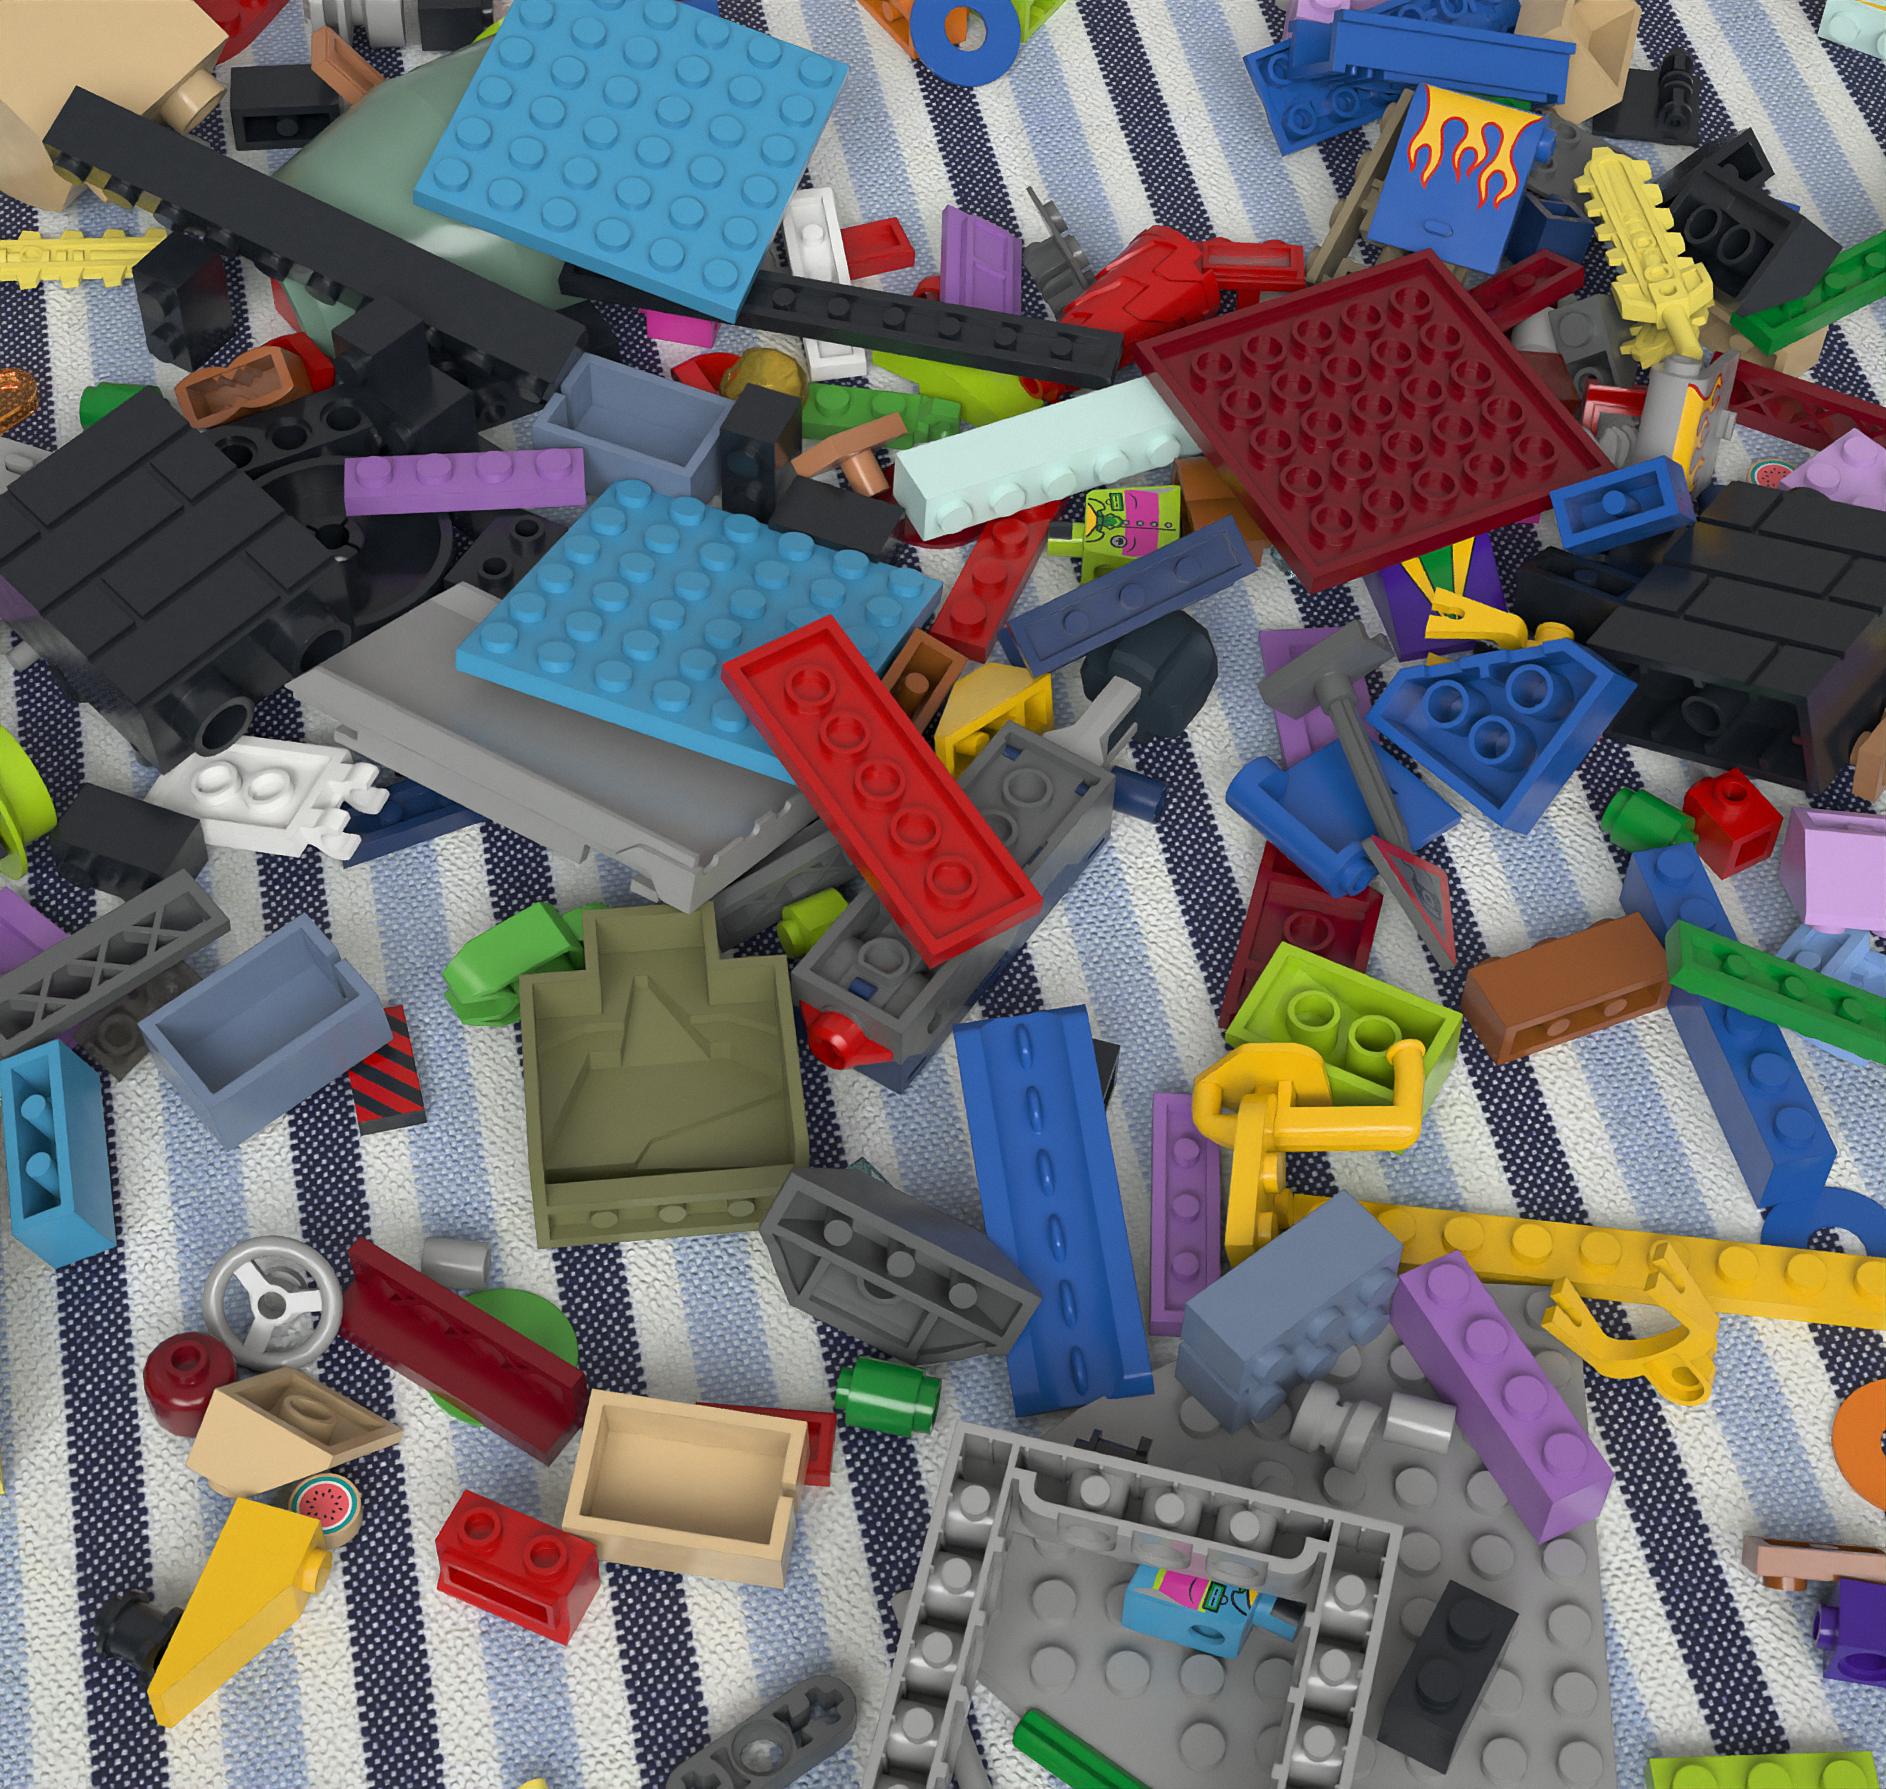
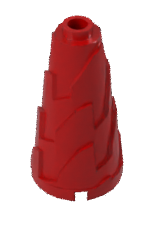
M1153 225L1148 230L1146 228L1138 234L1125 250L1095 276L1096 281L1063 310L1064 315L1056 322L1124 334V350L1117 370L1119 372L1134 362L1135 343L1215 318L1220 308L1219 286L1212 268L1203 275L1197 269L1194 263L1204 255L1187 237L1168 226ZM1019 376L1022 387L1031 397L1044 399L1049 402L1069 391L1072 393L1082 389L1081 387Z

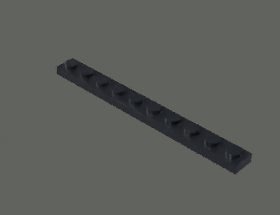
M566 261L558 278L562 295L1092 390H1101L1113 386L1124 350V334L765 270H759L735 324Z

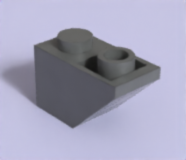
M1595 294L1548 312L1576 420H1579L1586 377L1595 378L1603 385L1632 388L1639 361H1635L1631 354L1622 355L1620 346L1624 342L1636 338V336L1631 335L1629 329L1634 324V321L1622 319L1613 295Z

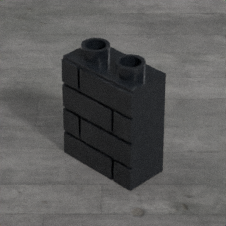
M149 385L6 486L7 491L2 495L0 494V617L163 776L195 752L202 757H211L230 748L248 729L257 704L291 678H296L346 649L350 644L351 632L356 627L341 564L334 558V554L291 515L288 516L284 508L243 471L240 472L236 464L196 428L193 429L190 426V422Z
M1731 481L1700 515V522L1695 521L1662 557L1663 563H1657L1626 597L1625 605H1619L1586 642V647L1592 649L1639 684L1605 729L1603 738L1726 771L1737 767L1745 776L1821 795L1850 760L1851 752L1860 735L1864 731L1871 733L1880 723L1886 708V511L1833 501L1823 493L1808 487H1795L1785 491L1742 481Z

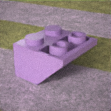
M1791 807L1778 877L1804 924H1807L1816 931L1827 934H1842L1846 931V928L1871 930L1875 935L1886 938V815Z

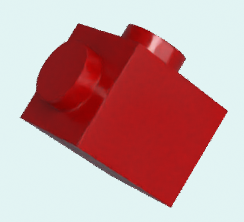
M1737 767L1715 778L1709 776L1698 780L1686 792L1682 807L1684 813L1695 818L1693 832L1699 835V841L1695 848L1698 855L1721 881L1770 858L1784 819Z

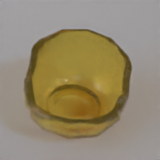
M752 347L746 349L739 360L730 369H726L718 387L719 396L736 401L747 382L802 398V411L809 397L808 374L795 358L776 348Z

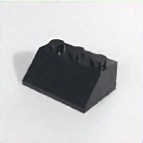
M1706 158L1702 160L1669 206L1674 219V227L1666 231L1681 233L1685 243V252L1679 254L1678 257L1692 258L1694 264L1702 262L1713 281V300L1740 317H1745L1809 295L1843 249L1839 243L1805 216Z

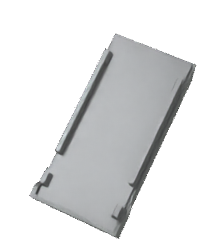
M464 581L427 600L286 683L284 686L293 691L294 699L342 722L341 726L334 729V741L578 864L587 859L591 847L639 871V874L631 879V891L655 903L662 900L688 915L819 816L796 785L455 670L457 647L502 601V599Z

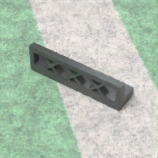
M822 819L797 832L708 900L714 901L718 946L722 953L782 920V909L784 906L829 887L836 889L861 874Z
M183 868L1 976L0 1061L47 1043L231 931L230 919Z

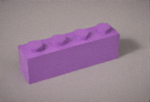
M1459 1249L1398 1275L1399 1282L1390 1308L1389 1323L1442 1402L1457 1406L1454 1420L1538 1545L1600 1517L1615 1475Z

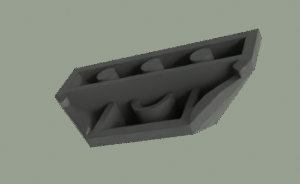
M792 1167L759 1223L758 1230L764 1244L767 1245L774 1269L789 1305L912 1366L960 1361L983 1354H988V1357L1008 1355L1042 1301V1292L981 1231L858 1169Z

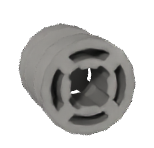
M1316 1379L1300 1407L1288 1443L1290 1446L1308 1454L1318 1451L1324 1446L1325 1454L1332 1456L1335 1466L1356 1475L1373 1443L1384 1409L1364 1399L1355 1403L1347 1400L1342 1405L1340 1404L1341 1397L1337 1387Z

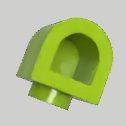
M829 887L783 907V921L777 924V934L784 951L791 959L799 957L802 960L849 905L835 888Z

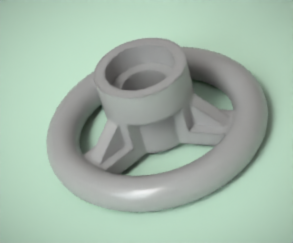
M269 1235L245 1240L230 1248L218 1259L207 1277L203 1291L202 1306L205 1324L209 1333L226 1343L235 1356L236 1363L251 1370L266 1373L282 1367L299 1369L316 1360L328 1349L341 1325L343 1295L333 1268L319 1252L299 1240L285 1236ZM275 1256L292 1260L311 1274L318 1287L308 1289L304 1278L297 1271L288 1267L276 1266L263 1272L254 1259ZM233 1274L249 1292V1302L255 1317L245 1342L233 1332L224 1312V1294ZM267 1292L280 1294L286 1302V1309L274 1310L270 1308L265 1302L264 1294ZM322 1311L319 1324L304 1343L287 1351H265L277 1326L291 1323L301 1313Z

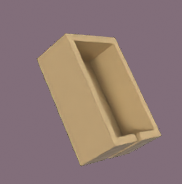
M1635 0L1522 1L1514 34L1576 43L1575 54L1570 55L1565 104L1548 106L1547 109L1550 112L1557 113L1562 119L1577 125L1622 101L1642 9Z
M592 1389L561 1526L562 1531L597 1546L598 1560L784 1590L796 1529L795 1513H799L810 1455L808 1422Z

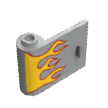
M1728 349L1705 370L1700 369L1701 362L1699 360L1683 355H1666L1664 363H1654L1651 365L1648 377L1649 385L1631 466L1663 455L1683 466L1691 501H1694L1711 484L1720 440L1731 441L1736 423L1737 413L1727 411L1741 351Z

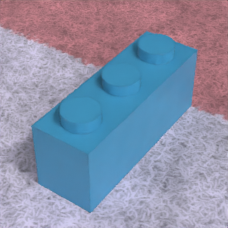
M59 1038L1 1060L0 1092L12 1236L54 1269L116 1247L100 1075Z

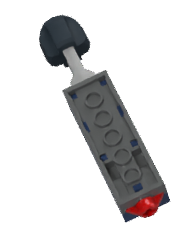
M1176 610L1089 652L1081 666L1080 674L1084 694L1092 703L1072 726L1048 731L1040 736L1011 720H1008L956 782L1043 897L1041 913L929 969L867 883L791 971V997L796 1037L808 1043L811 1052L820 1062L835 1070H850L853 1068L899 1095L904 1092L953 1032L952 1025L959 1024L1109 841L1116 775L1106 770V768L1130 739L1141 743H1150L1156 735L1163 738L1179 737L1204 706L1218 677L1217 656L1208 630L1185 611Z

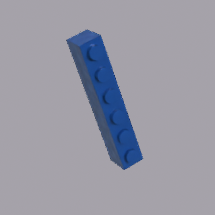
M1692 842L1632 853L1619 901L1626 916L1639 911L1665 951V935L1678 919L1739 942ZM1673 985L1666 1006L1757 1209L1821 1195L1838 1152L1779 1026L1759 1017L1749 1016L1738 1009L1701 995L1688 993L1682 988Z

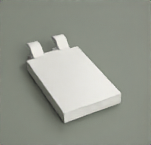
M242 735L235 744L220 754L202 757L195 752L165 776L160 774L143 801L199 819L205 844L298 858L306 846L311 844L332 858L349 860L362 840L360 835L342 832L351 817L348 812L339 809L345 801L360 812L377 814L387 801L390 793L387 789L371 786L379 774L378 768L369 763L361 762L355 764L349 749Z

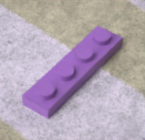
M583 448L345 458L344 502L346 516L586 505Z
M1154 1092L1149 1285V1335L1181 1337L1186 1302L1221 1278L1220 1145L1204 1137L1193 1123L1191 1112L1192 1094Z

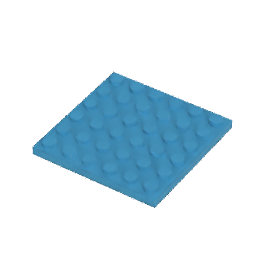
M514 0L414 188L413 204L735 324L845 86L850 65L676 0Z
M616 479L457 647L455 670L797 786L720 679L722 664L832 614L882 681L916 627L921 629L940 604L944 582L923 576L915 569L898 568L883 562L878 564L869 562L865 554L856 550L835 551L816 545L813 539L804 533L787 532L782 534L770 530L768 525L758 522L751 516L732 514L704 505L703 502L693 497L672 498L651 491V487L640 480L627 479L621 481Z

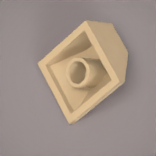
M282 1367L215 1388L185 1466L206 1477L209 1487L215 1492L233 1499H237V1497L246 1499L397 1444L401 1440L404 1429L298 1369Z

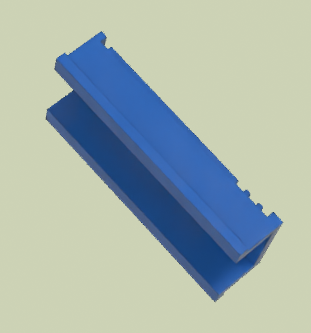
M1340 9L1334 11L1333 24L1300 19L1289 21L1288 32L1292 33L1287 80L1304 81L1314 79L1313 82L1315 83L1329 81L1330 85L1344 83L1343 87L1402 95L1405 88L1416 91L1420 82H1426L1451 90L1530 101V109L1565 104L1570 55L1575 54L1576 43Z

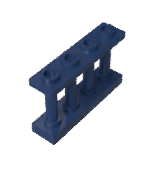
M1232 514L1007 621L1005 623L1007 627L997 633V639L1010 666L1026 668L1031 678L1035 679L1045 673H1052L1081 659L1089 652L1171 612L1182 610L1232 586L1236 581L1258 571V568Z

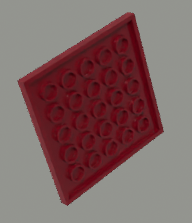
M1431 248L1135 343L1133 361L1310 595L1551 510L1553 505L1550 491L1618 470Z

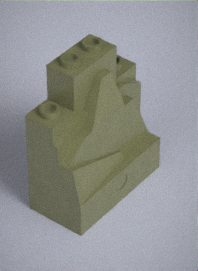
M714 901L705 902L689 915L669 904L582 910L586 970L550 971L518 975L528 1163L537 1248L548 1249L759 1231V1223L792 1167H809V1137L786 954L720 959Z

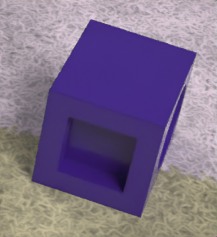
M1840 1578L1828 1604L1817 1605L1812 1624L1813 1648L1823 1649V1678L1886 1688L1885 1585Z

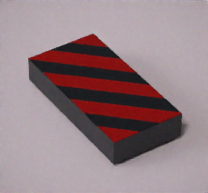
M403 1005L383 1008L394 1039L348 1070L361 1136L427 1123Z

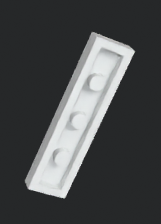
M832 187L796 190L781 222L790 275L851 286ZM803 338L811 382L867 375V360L864 348Z

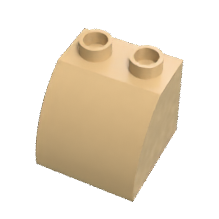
M0 0V191L25 204L56 213H61L87 188H90L106 205L112 203L103 194L102 189L87 182L83 186H77L60 177L53 170V163L42 143V140L75 86L84 88L158 124L165 120L175 131L185 136L214 110L227 92V89L211 73L229 35L193 0Z

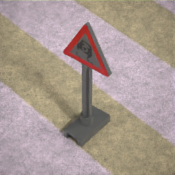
M1354 619L1257 683V686L1266 705L1295 720H1298L1319 705L1323 713L1330 716L1380 836L1378 838L1371 835L1361 841V845L1442 970L1446 972L1457 965L1448 876L1442 868L1417 857L1412 851L1407 827L1356 708L1358 697L1352 686L1353 683L1389 661L1395 655L1387 636L1379 633L1372 639L1369 638L1363 623L1358 619Z

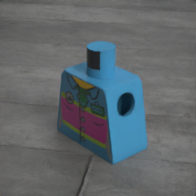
M1140 1564L1125 1591L1121 1625L1136 1632L1226 1659H1234L1241 1653L1254 1625L1294 1642L1303 1626L1307 1604Z

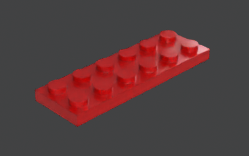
M832 614L722 664L720 678L929 969L1041 913L1043 897Z

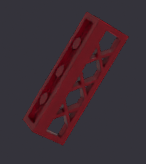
M1544 248L1497 274L1496 277H1492L1470 289L1468 293L1506 338L1510 339L1513 326L1546 307L1557 309L1559 300L1584 287V266Z
M1715 351L1710 365L1724 353ZM1739 358L1727 411L1737 413L1736 424L1819 452L1853 428H1856L1886 449V407Z
M360 1236L347 1251L355 1280L342 1294L343 1316L337 1335L423 1389L431 1391L480 1422L487 1429L549 1467L585 1423L589 1405L585 1373Z

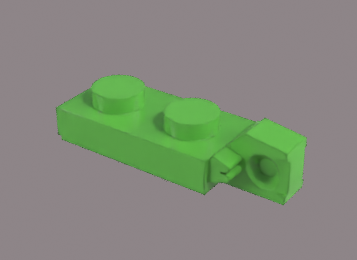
M809 382L802 410L803 439L823 441L832 435L898 412L908 433L883 448L907 450L913 448L915 443H924L927 440L936 441L959 434L962 407L961 403L935 397L931 398L925 395Z

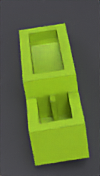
M872 350V364L919 384V395L921 396L925 395L931 398L935 397L961 403V420L976 427L985 426L1045 407V402L1042 399H1035L1025 391L1020 383L1019 376Z

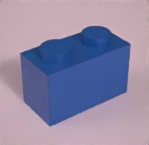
M1665 455L1549 492L1563 548L1581 557L1594 555L1691 525L1696 521L1683 466Z

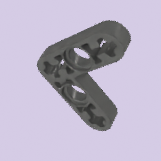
M830 1675L813 1676L802 1681L681 1763L670 1774L666 1783V1789H689L693 1786L696 1789H784L839 1751L852 1739L856 1729L857 1708L856 1697L851 1687L841 1679ZM818 1703L824 1710L831 1709L836 1705V1723L829 1726L825 1720L820 1718L807 1725L810 1721V1705ZM787 1721L789 1723L790 1729L786 1725H784L783 1722ZM800 1729L801 1746L803 1747L801 1749L797 1748L792 1735ZM768 1740L778 1745L784 1756L776 1768L768 1772H756L743 1764L740 1758L743 1749L754 1741Z

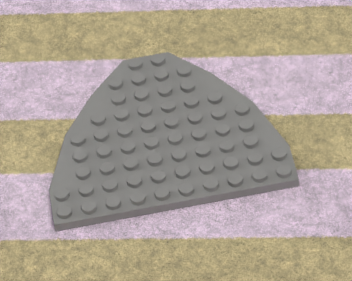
M1482 1283L1589 1436L1583 1359L1540 1326L1545 1309L1557 1305L1550 1297L1552 1287ZM1394 1292L1392 1293V1296H1391V1301H1390V1305H1389V1309H1388V1313H1387L1388 1315H1389V1313H1390V1308H1391V1304H1392ZM1389 1322L1381 1334L1369 1344L1360 1346L1356 1342L1341 1353L1334 1367L1321 1379V1381L1337 1387L1341 1397L1340 1404L1342 1405L1347 1400L1355 1403L1364 1399L1384 1409L1373 1443L1356 1475L1335 1466L1332 1456L1325 1454L1324 1446L1318 1451L1308 1454L1290 1446L1288 1443L1297 1414L1312 1384L1310 1385L1306 1381L1302 1382L1287 1393L1281 1407L1270 1418L1261 1423H1255L1251 1420L1231 1435L1174 1377L1177 1359L1152 1371L1155 1394L1119 1399H1107L1106 1396H1103L1079 1408L1038 1438L1073 1447L1077 1438L1090 1441L1094 1429L1103 1431V1439L1137 1449L1141 1437L1144 1436L1153 1439L1148 1465L1253 1490L1267 1476H1275L1294 1488L1304 1502L1404 1525L1351 1789H1618L1596 1518L1538 1545L1455 1420L1446 1455L1382 1440L1393 1391L1442 1402ZM1013 1533L977 1680L1020 1719L1030 1709H1040L1152 1789H1268L1301 1630L1295 1641L1291 1642L1254 1625L1241 1653L1234 1659H1226L1130 1630L1121 1625L1125 1591L1140 1563ZM1451 1579L1518 1612L1519 1616L1506 1655L1446 1775L1376 1739L1387 1701Z

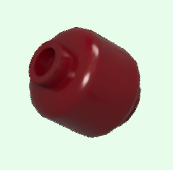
M197 1331L175 1334L160 1342L149 1354L143 1370L145 1393L151 1413L158 1424L175 1436L192 1439L196 1438L215 1388L241 1381L235 1356L226 1343L210 1333Z

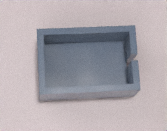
M584 352L561 383V394L554 393L531 425L533 450L583 448L585 491L598 497L616 479L621 481L636 479L647 483L651 487V491L672 498L693 497L703 502L704 505H708L721 486L720 427L736 401Z
M305 912L137 1023L156 1066L227 1152L394 1039L377 993L346 958L341 960L338 949Z
M1343 1189L1186 1302L1181 1330V1338L1184 1341L1179 1344L1174 1377L1231 1435L1251 1420L1255 1423L1264 1422L1281 1407L1287 1393L1304 1381L1311 1385L1316 1379L1321 1380L1334 1367L1341 1353L1356 1342L1360 1346L1369 1344L1385 1329L1390 1320V1316L1387 1313L1391 1296L1399 1282V1278L1396 1275L1404 1245L1352 1195Z

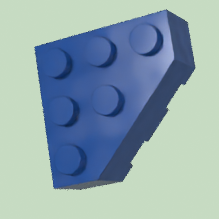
M1569 638L1542 642V645L1512 651L1503 649L1460 657L1459 661L1432 666L1423 664L1399 669L1364 720L1500 827L1528 835L1639 684L1592 649Z

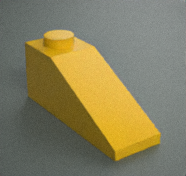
M988 662L955 682L934 735L935 754L955 781L1008 720L1040 736L1045 732L1054 730L1051 673H1045L1032 679L1026 668Z
M237 1497L147 1690L158 1725L172 1729L301 1617L311 1593L317 1595L321 1593L331 1571L333 1555L331 1551L327 1550L319 1519Z

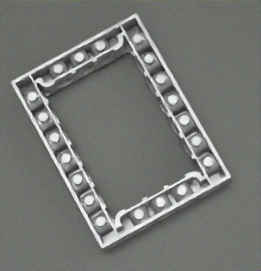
M957 1419L861 1789L950 1788L1013 1533L1306 1603V1612L1268 1789H1351L1404 1525Z

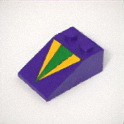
M1488 532L1362 576L1400 663L1427 658L1429 652L1441 656L1474 649L1477 639L1425 638L1429 615L1448 616L1455 620L1462 619L1459 615H1448L1432 610L1436 587L1508 613Z

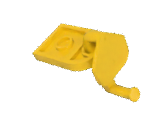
M1404 1039L1391 1045L1386 1052V1060L1394 1068L1393 1106L1333 1107L1334 1098L1322 1056L1314 1049L1297 1043H1247L1240 1045L1194 1078L1191 1104L1193 1123L1204 1137L1234 1151L1225 1236V1248L1232 1269L1281 1235L1282 1230L1293 1226L1294 1199L1291 1188H1286V1152L1397 1151L1412 1146L1419 1139L1422 1129L1425 1085L1423 1056L1426 1050L1421 1041L1417 1039ZM1221 1106L1238 1114H1221Z

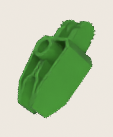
M594 901L593 904L587 903L586 907L580 906L559 915L552 904L537 902L469 940L442 972V977L449 986V989L444 993V998L461 1023L472 1026L502 1027L520 1021L518 975L550 971L586 970L582 910L608 909L609 904L604 905L602 902L595 903Z

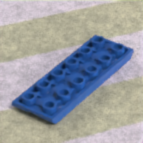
M1390 0L1366 9L1363 12L1514 34L1521 5L1519 0ZM1291 38L1242 57L1255 91L1264 106L1269 126L1282 157L1289 156L1382 119L1391 102L1397 103L1401 97L1400 94L1343 87L1344 83L1330 85L1329 81L1315 83L1313 82L1314 79L1304 81L1287 80Z
M1082 1004L1043 1010L1020 1016L998 1017L953 1024L952 1029L986 1237L1042 1292V1301L1009 1354L1006 1355L1015 1417L1081 1408L1103 1396L1107 1399H1119L1155 1394L1086 1005Z

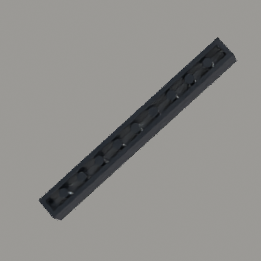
M77 85L42 140L53 163V170L66 181L77 186H83L85 182L102 189L103 194L109 200L122 208L132 210L136 205L152 213L158 223L175 233L182 234L186 229L203 237V241L211 249L223 256L233 258L237 253L253 261L255 267L260 272L276 281L283 282L287 277L305 286V290L312 297L324 304L334 306L336 302H340L356 310V313L384 294L424 319L429 353L437 354L441 350L457 358L458 363L465 370L478 377L488 378L491 374L509 383V387L517 395L528 401L539 403L541 399L549 402L555 392L561 394V383L584 352L588 353L590 350L585 325Z

